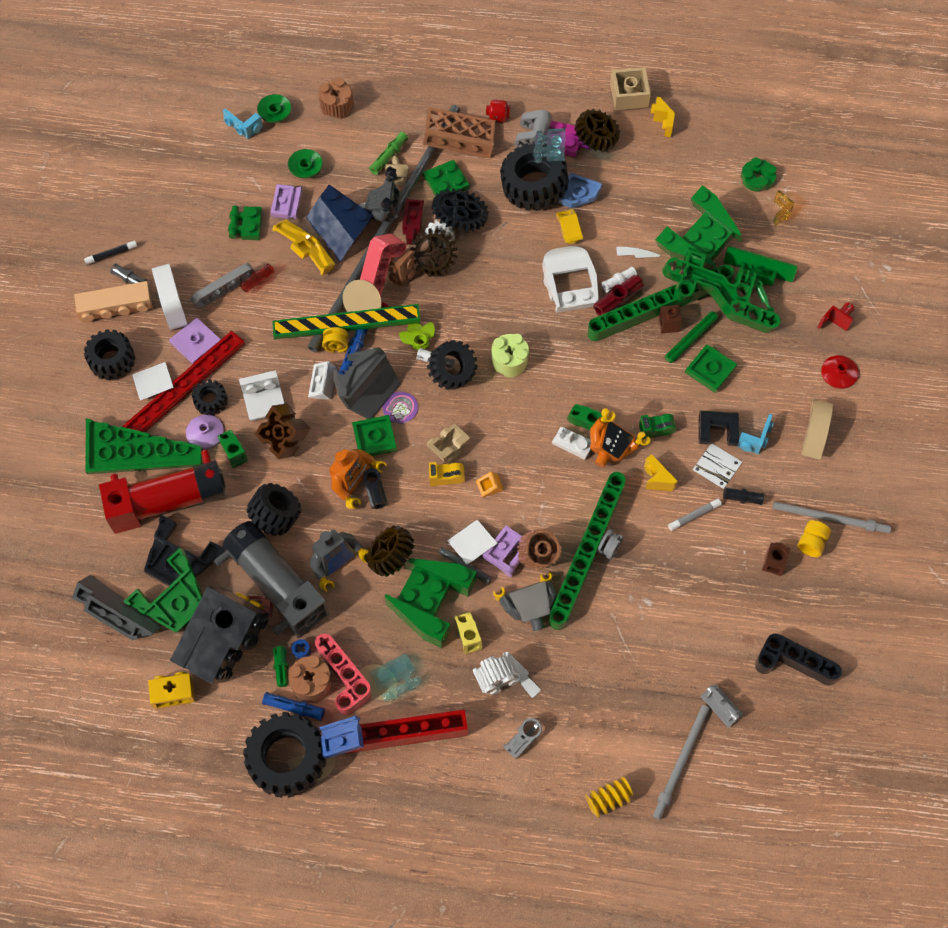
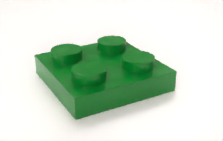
M454 159L423 172V177L435 197L436 194H440L441 190L444 192L446 189L452 191V188H454L456 191L461 189L463 192L469 189V183Z
M706 344L685 369V373L716 393L735 370L737 363Z
M389 415L352 422L357 449L363 450L371 456L397 451Z

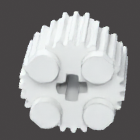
M509 652L503 653V657H489L481 661L480 668L473 669L482 692L490 693L491 696L502 691L501 688L504 686H513L520 682V674Z

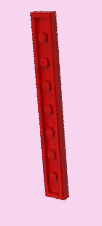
M231 330L172 382L174 388L159 393L122 427L141 432L149 430L192 392L198 383L201 384L203 380L209 377L243 347L245 342Z

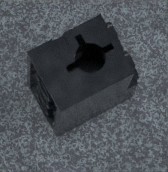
M207 586L170 661L190 670L191 673L211 684L229 681L234 673L233 667L235 663L239 662L242 658V650H251L257 645L259 641L258 635L261 629L263 630L267 626L270 613L222 587Z

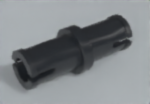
M725 487L723 499L740 501L741 504L747 502L762 505L764 493L751 492L744 488L738 490Z

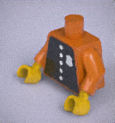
M607 408L601 412L603 417H599L590 428V449L598 454L595 464L605 468L608 461L622 460L637 450L640 444L645 446L651 441L649 437L641 440L646 435L645 432H639L637 440H634L635 436L613 422L616 415Z

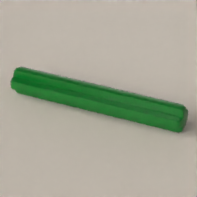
M714 311L709 312L665 355V360L673 363L717 321L718 315Z

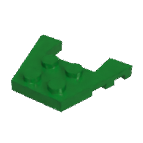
M179 548L167 559L180 576L152 603L140 589H136L124 600L127 605L138 609L139 612L150 616L175 633L180 632L190 622L203 596L183 548Z

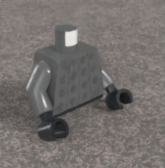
M391 166L386 169L385 176L387 177L383 185L369 191L367 202L359 204V206L373 215L372 220L383 222L386 219L398 218L401 192L394 183V180L397 178L396 169Z

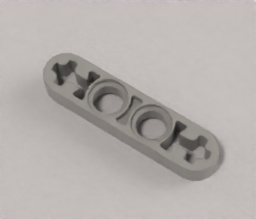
M245 263L194 293L191 301L196 308H202L253 278L256 271L249 263Z

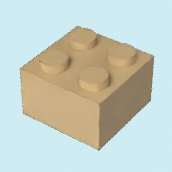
M646 68L612 70L610 86L615 110L649 107L651 94Z

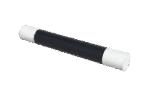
M134 240L86 257L84 261L86 265L134 249L137 245Z

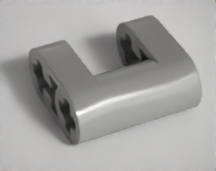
M546 110L523 113L520 125L525 129H532V131L518 133L514 143L515 146L523 147V144L528 143V145H531L533 142H538L541 145L545 143L552 117L551 113Z

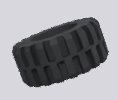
M533 142L531 145H528V143L523 144V147H517L514 149V152H510L502 162L500 177L504 195L511 204H516L518 208H525L528 211H531V209L538 211L544 207L547 209L551 207V204L555 205L559 202V197L563 198L568 189L569 178L566 160L563 158V154L553 146L549 147L545 143L541 145L538 142ZM532 172L548 174L543 179L534 182L522 180L525 175Z
M282 712V716H277L276 713L270 715V720L266 721L264 718L259 721L261 725L258 728L254 726L251 730L252 736L247 737L245 741L247 747L243 750L245 767L254 783L263 789L265 793L269 795L272 793L275 797L280 798L283 795H287L288 798L294 797V794L298 792L301 795L306 792L305 789L308 786L312 788L316 784L315 780L321 778L323 774L322 768L326 765V759L323 757L320 732L316 726L312 725L309 719H303L299 714L294 713L293 716H290L289 712ZM282 738L298 739L305 749V756L301 764L294 770L285 773L271 770L266 762V754L270 746Z

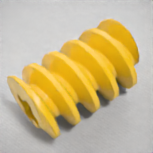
M623 776L620 778V783L617 780H613L612 786L608 783L605 784V790L599 787L597 793L593 790L590 791V798L585 794L587 803L597 818H600V810L607 815V807L615 811V803L623 807L622 800L630 804V796H633L631 787Z

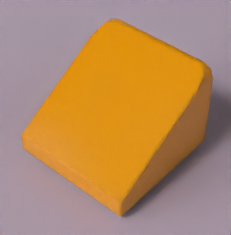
M492 471L476 480L483 498L504 490L498 474Z

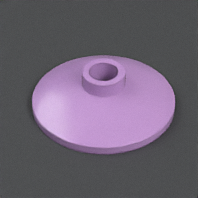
M200 415L191 420L186 428L188 442L199 445L202 449H210L219 443L217 436L224 433L221 421L212 415Z

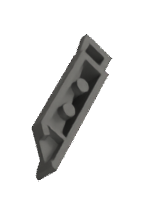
M89 575L77 582L72 599L86 604L83 611L132 641L143 636H151L160 630L158 624L139 612L138 609L127 605L122 597L94 576Z

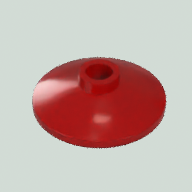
M841 355L829 357L821 367V375L824 381L838 389L851 387L859 376L857 365L850 358Z

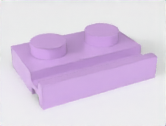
M277 184L271 208V217L285 219L290 217L297 220L302 187L295 188L290 185Z

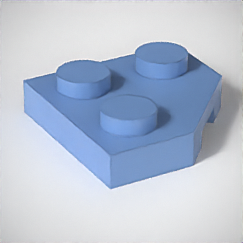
M570 172L568 176V189L563 198L559 197V202L557 203L574 208L594 202L602 189V184Z

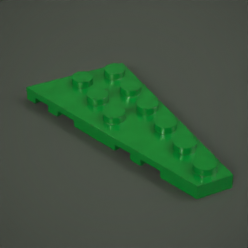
M86 418L85 472L87 475L186 468L202 464V448L199 445L174 441L162 436L157 437L149 433L125 427H116L108 423H100Z

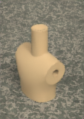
M393 156L392 164H386L385 172L389 166L395 168L397 178L394 180V183L396 185H403L407 182L408 165L399 164V158Z

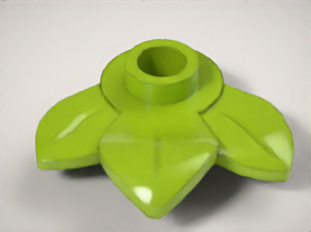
M432 322L425 324L423 327L419 323L409 324L407 331L399 332V337L404 344L411 345L417 351L420 348L426 350L429 346V340L435 335V327Z

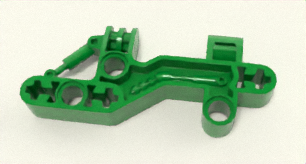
M690 247L683 260L670 258L663 266V275L677 282L674 289L676 300L681 302L688 300L694 290L697 289L710 294L725 316L731 321L764 333H770L779 326L780 317L774 313V308L770 306L768 302L770 300L763 288V283L756 279L757 272L750 273V270L744 271V267H740L734 284H731L724 275L703 268L706 253ZM681 288L686 289L687 294H683ZM752 289L757 291L767 310L749 302ZM737 291H741L744 297L740 296ZM749 313L754 314L756 320L752 319Z

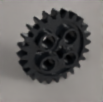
M452 188V191L446 189L445 192L441 190L440 194H436L431 207L433 210L432 214L436 215L435 219H440V224L446 223V228L449 226L452 227V230L458 228L459 232L464 229L467 233L469 229L475 232V228L480 230L481 226L484 227L489 211L487 210L488 206L484 205L485 201H480L481 197H474L475 193L468 194V190L462 192L461 189L456 191L454 188Z

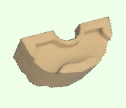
M454 423L449 428L446 427L441 431V437L431 438L427 442V446L443 462L446 460L450 462L461 453L459 449L465 443H469L470 437Z

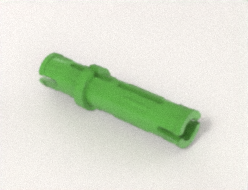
M400 132L393 141H390L387 148L369 166L371 173L378 175L390 159L400 152V148L409 139L404 132Z

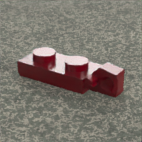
M406 199L402 224L403 235H406V245H413L412 240H414V236L420 233L424 200Z

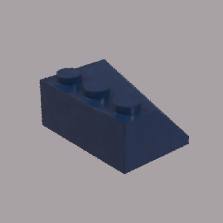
M329 184L316 201L306 219L318 235L322 236L327 243L326 245L330 250H333L337 256L336 258L341 262L369 225L373 215Z

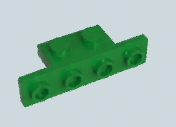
M728 246L724 258V263L744 267V271L748 269L750 273L757 272L756 279L760 280L763 285L773 286L775 278L793 282L798 268L797 265L732 246Z

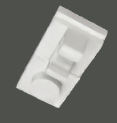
M560 427L552 441L553 445L586 460L591 451L590 439L564 427Z

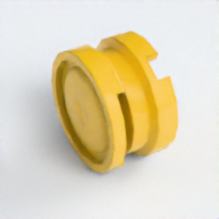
M337 327L325 329L323 331L322 348L325 347L326 351L334 353V350L338 351V353L346 351L348 349V332Z

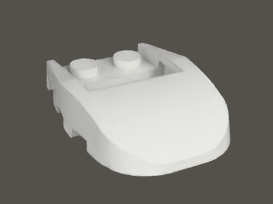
M568 246L552 249L545 254L542 263L543 281L549 292L550 300L556 304V313L593 307L599 301L597 274L585 249L577 246ZM588 269L592 287L557 293L553 275Z

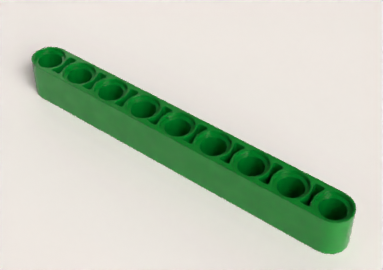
M721 265L711 270L726 276L729 283L732 282L734 269L731 266ZM675 284L591 319L588 325V338L592 341H600L659 316L662 306L679 305L681 307L710 294L695 289L688 300L681 302L674 297ZM681 288V292L687 294L686 289Z
M613 472L608 477L552 607L549 624L554 630H562L566 627L596 557L597 549L623 493L626 479L621 472ZM612 482H619L620 485L616 486ZM605 498H612L614 501L608 502ZM604 514L606 518H600L598 515ZM595 530L598 531L600 534L593 535L591 534V531ZM590 547L593 551L586 552L583 548ZM583 564L586 568L578 569L576 565ZM575 581L578 583V585L571 586L569 585V582ZM568 598L571 603L564 604L561 600ZM561 616L564 620L558 622L554 620V617Z

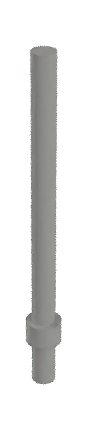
M774 502L772 509L865 528V531L890 533L891 526L879 524L870 519L865 521Z
M702 705L667 785L658 797L657 801L659 803L652 816L657 820L661 819L666 806L670 805L672 792L710 708Z

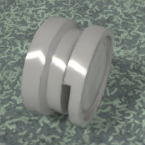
M609 529L600 542L597 553L605 554L606 558L612 560L624 536L621 534L617 535L615 531Z

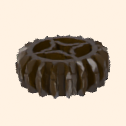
M594 108L582 112L577 118L574 128L576 131L575 136L579 137L578 141H582L583 146L587 145L589 149L592 148L595 152L599 150L601 153L604 150L612 149L616 145L621 131L619 130V125L616 124V120L611 118L612 115L608 116L606 112L603 113L600 109L596 111Z
M432 228L428 229V235L425 230L422 231L423 237L417 234L416 238L419 241L412 240L416 247H410V250L415 251V254H413V257L416 258L414 264H419L415 269L418 271L423 268L421 271L423 275L428 271V277H432L433 272L435 277H439V271L442 275H445L444 268L451 271L449 263L452 265L456 264V262L451 260L452 257L458 258V255L453 254V251H458V248H452V245H455L456 242H449L452 236L448 235L445 238L446 231L444 230L439 235L440 230L438 228L435 229L434 234ZM434 238L441 239L447 248H438ZM429 239L428 249L420 252L422 244ZM433 247H435L434 250L442 251L435 254L434 258H432L433 255L426 254L432 252ZM448 253L445 262L438 266L439 257ZM421 257H429L433 268L426 266Z
M399 525L387 527L385 531H381L380 535L376 536V539L371 542L372 545L368 548L369 552L366 554V562L370 570L380 576L388 577L390 574L393 575L396 570L400 571V568L405 566V562L410 560L409 556L413 553L412 549L415 545L413 544L414 539L408 530Z

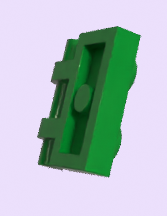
M232 206V211L229 214L231 219L228 225L229 238L235 239L236 234H241L242 240H260L262 207L244 206V211L239 212L238 206ZM242 221V226L237 225V222Z

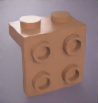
M406 248L405 252L397 260L391 258L386 276L391 282L403 286L408 279L414 276L413 251Z

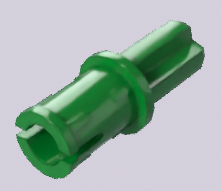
M277 646L273 648V669L276 670L277 686L286 687L288 685L287 669L289 668L286 659V647Z

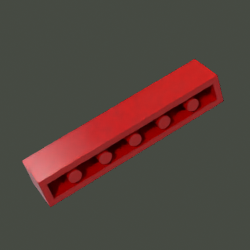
M465 709L359 724L362 730L364 747L344 754L468 736Z

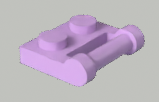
M505 526L495 539L497 544L483 554V558L502 570L507 576L512 577L515 573V568L520 563L518 559L519 552L509 565L504 563V561L518 542H521L520 538L522 536L508 526Z

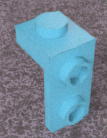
M227 109L223 110L224 122L228 126L235 128L239 135H243L247 139L263 128L261 116L257 113L243 123Z
M768 415L760 438L742 432L737 447L743 451L759 454L761 448L765 449L768 438L765 437L766 433L771 432L774 424L771 421L773 415Z

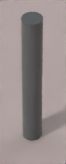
M444 547L440 549L439 554L453 563L476 571L477 578L484 583L489 584L492 580L490 576L473 565H467L462 558Z

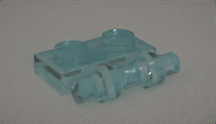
M565 128L548 129L547 135H543L542 131L536 132L534 137L535 148L533 150L536 163H540L543 156H546L547 161H565ZM547 143V147H542V145Z
M406 653L370 671L379 691L385 688L388 689V692L382 695L385 702L399 698L400 694L408 690L412 691L422 683L419 676L413 679L410 678V675L416 673ZM403 679L404 684L396 688L393 686V684Z

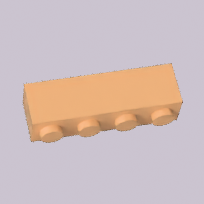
M147 281L74 294L76 313L81 322H90L95 319H106L111 316L128 315L133 312H145L153 309L151 290Z

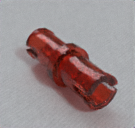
M268 263L257 272L254 271L249 278L240 283L241 289L247 293L256 285H261L263 280L275 273L274 268Z

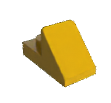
M652 454L647 457L644 467L646 472L653 477L647 481L646 489L674 491L678 481Z

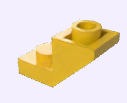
M657 97L656 104L652 103L651 114H654L653 121L663 122L662 129H665L664 137H671L675 113L661 97Z
M573 209L556 212L565 243L573 244L583 239L576 212Z

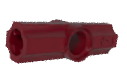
M633 275L621 285H615L609 294L593 305L596 314L600 316L624 306L628 299L644 288L642 279L638 275Z

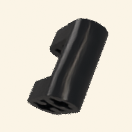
M699 411V444L709 445L710 428L727 429V446H738V412Z

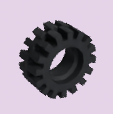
M208 379V383L203 380L202 385L198 383L196 385L197 388H193L192 400L199 413L203 414L204 412L205 415L211 413L214 416L216 411L218 414L221 413L220 408L222 410L225 409L224 405H227L228 397L225 388L221 383L218 384V381L214 380L212 383V380ZM208 393H215L217 395V398L212 402L207 403L203 401V397Z

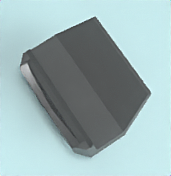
M380 347L348 354V361L354 362L352 366L348 367L349 370L345 371V374H341L335 369L333 375L338 396L346 408L367 419L375 416L400 385L392 366L386 358L385 352Z

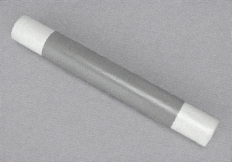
M716 499L668 524L669 529L673 531L721 506V501Z

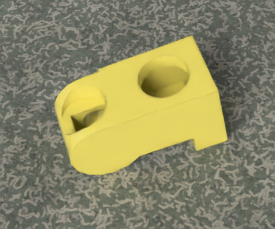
M468 612L455 616V623L465 655L481 650L482 640L471 613Z

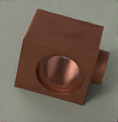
M679 305L662 306L659 313L661 334L679 332L682 323Z
M771 542L766 553L762 571L782 576L790 548L782 543ZM772 555L779 556L781 560L774 559Z

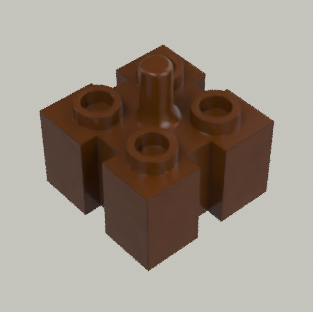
M287 404L272 405L265 416L268 421L261 423L254 434L263 444L269 443L271 445L269 450L278 459L293 457L300 446L298 441L304 440L311 429L301 418L295 419L296 413Z

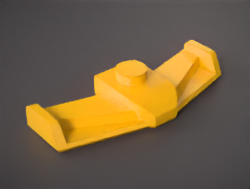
M287 219L273 226L272 230L274 232L277 231L293 241L290 248L299 257L304 259L310 256L321 271L320 274L322 276L333 269L335 262L314 235L309 234Z

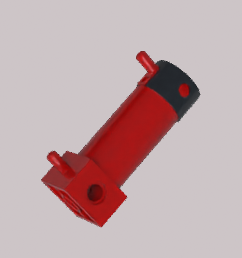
M203 450L201 452L203 464L132 484H129L126 477L118 479L117 474H112L110 476L111 481L98 484L105 519L114 534L141 527L140 520L227 498L225 480L217 460L211 461L209 451Z

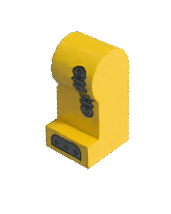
M429 463L430 486L463 483L465 481L464 465L462 463Z

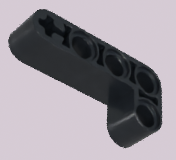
M777 633L769 635L755 661V668L761 674L770 673L777 661L828 686L835 684L842 674V669L837 663ZM770 642H775L779 648L771 647ZM788 652L796 653L797 658H792ZM761 659L768 660L770 662V666L764 665L761 662ZM807 661L814 662L816 668L810 667Z

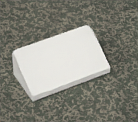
M331 362L314 364L309 398L325 400L332 398L334 387L333 375L336 366Z

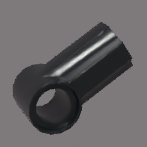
M374 468L366 470L363 479L371 509H381L387 506L388 503L380 473ZM371 477L377 479L375 482L367 481Z

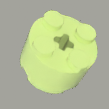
M506 334L496 338L492 345V366L497 373L504 374L505 377H516L522 374L528 365L529 347L527 342L520 334Z

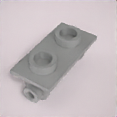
M716 684L709 686L706 692L700 696L728 728L743 716V713Z

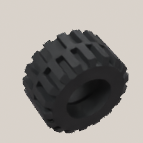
M106 329L105 332H97L96 336L93 334L91 340H87V346H84V357L95 376L98 375L102 380L106 378L109 381L111 378L117 380L119 376H126L125 373H129L131 371L130 367H133L135 364L133 361L135 360L134 351L127 336H124L122 332L118 333L117 330L110 332L109 329ZM118 351L114 357L102 359L103 355L107 352Z
M451 340L450 342L442 343L431 352V356L428 358L427 370L430 369L431 371L428 373L429 377L433 376L434 379L432 381L434 383L438 382L440 388L445 387L447 390L451 388L454 390L464 386L472 380V377L476 374L475 370L478 368V365L475 364L478 361L477 357L472 355L475 352L473 350L470 351L468 349L470 346L468 344L463 345L462 341L456 342V340ZM446 355L453 356L459 361L461 369L458 375L450 374L445 369L444 358Z
M273 483L263 484L258 488L247 505L248 518L252 520V524L256 525L260 531L263 530L264 533H270L273 536L277 534L281 536L290 530L300 516L301 504L298 502V498L293 495L294 493L287 490L286 487H282L280 484L274 485Z

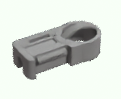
M529 718L523 721L522 725L517 729L519 733L507 743V746L503 745L504 749L515 759H518L542 734V727L538 720ZM529 722H535L534 726L525 734V725ZM539 726L538 733L535 736L529 737Z

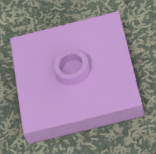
M196 317L169 339V342L188 361L194 364L221 339Z

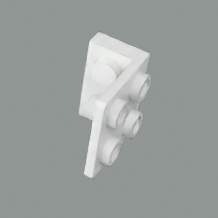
M276 370L239 379L250 421L265 418L272 405L284 404Z

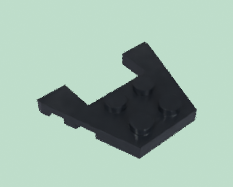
M161 515L144 572L146 575L170 586L180 575L169 564L167 559L180 547L167 541L177 527L176 522ZM210 541L200 557L186 550L184 551L194 575L197 577L226 550Z

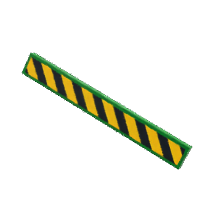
M419 304L272 321L274 340L323 334L325 329L332 327L353 331L421 323Z

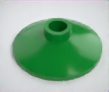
M271 94L260 100L257 112L264 121L271 123L280 122L291 113V103L282 95Z
M311 149L298 150L288 159L289 171L298 178H311L317 175L323 164L321 156Z

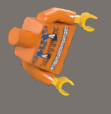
M344 449L335 454L336 460L329 469L331 488L342 500H346L345 504L348 509H356L353 503L360 505L361 501L359 498H351L350 496L363 479L364 472L370 469L369 465H372V468L383 473V471L379 470V465L387 466V464L383 461H375L373 456L363 450L352 449L349 451Z

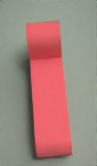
M393 234L379 235L370 241L360 280L373 284L378 290L380 297L391 258L401 256L406 250V243Z
M320 634L315 640L316 649L346 687L336 697V707L340 714L350 715L371 698L370 684L329 634ZM323 643H325L326 645H329V649H330V652H329V653H328L327 648H326L325 646H322ZM341 657L342 661L340 663L334 664L332 662L334 658ZM348 672L355 674L351 679L344 678ZM364 687L367 689L365 694H357L359 688ZM349 700L351 703L348 707L344 708L340 706L341 702Z

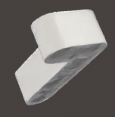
M170 264L152 268L159 299L170 331L187 326V320Z

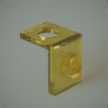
M780 190L777 191L774 202L782 208L775 215L773 221L775 226L782 220L785 221L789 218L795 203ZM780 197L785 200L786 205L780 201Z

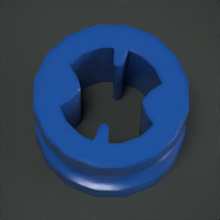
M303 639L296 640L292 645V653L297 659L307 657L311 653L309 643ZM306 646L304 647L305 652L303 653L300 651L299 653H297V647Z

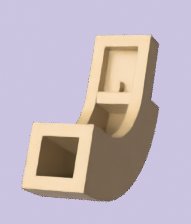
M812 399L809 423L802 445L801 455L821 460L833 410V404L828 403L826 400Z

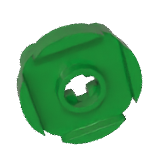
M757 157L752 158L742 168L741 177L743 184L746 188L755 192H760V190L764 189L769 190L775 183L777 169L765 160ZM756 173H759L762 176L756 177Z

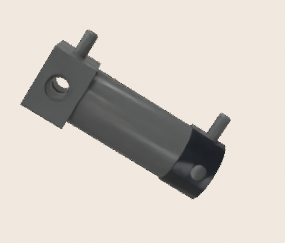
M246 521L238 525L226 536L223 541V548L226 551L217 557L214 562L217 566H220L231 557L276 607L282 622L272 629L275 635H278L288 627L299 639L329 615L325 599L309 581L304 582L269 542L264 533L256 525L252 524V521Z

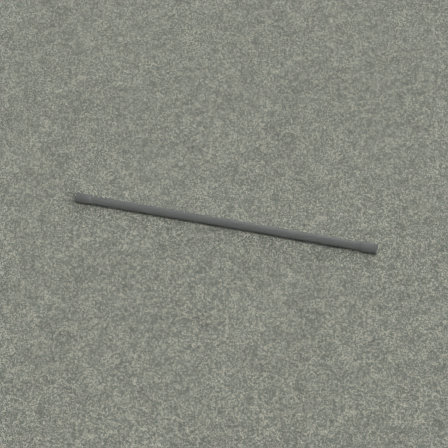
M452 105L449 111L459 113L460 108ZM454 118L448 119L451 123L455 121ZM444 121L441 124L442 128L448 126ZM428 146L402 189L399 212L437 148ZM395 218L383 221L374 237L385 235ZM368 248L328 314L341 311L344 306V289L350 282L360 279ZM323 334L313 336L307 346L310 351L315 353L318 351L323 341Z

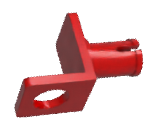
M846 302L841 309L833 305L822 317L817 328L820 329L827 320H830L847 331L853 321V318L849 316L855 309L853 304L847 308L850 302Z

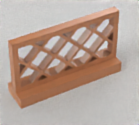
M428 107L423 145L490 158L494 146L495 120ZM431 114L438 115L440 118L435 120ZM454 118L456 122L451 123L448 119ZM444 121L448 126L442 128L439 123ZM470 121L474 125L469 127L465 122ZM461 125L464 130L459 131L456 126ZM482 125H490L491 128L485 130ZM435 126L438 130L429 129V128ZM476 128L481 131L478 135L473 132ZM452 129L454 133H449L446 131ZM469 133L472 137L464 136V134ZM483 136H485L488 140H484V139H480V138L483 137Z

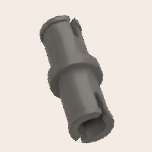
M117 263L113 265L116 269L111 268L110 270L111 274L123 279V282L126 284L147 281L134 274V271L127 270Z

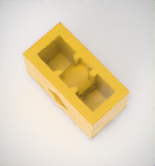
M178 672L174 676L166 677L160 675L152 680H148L150 704L154 710L195 703L194 684L190 673Z

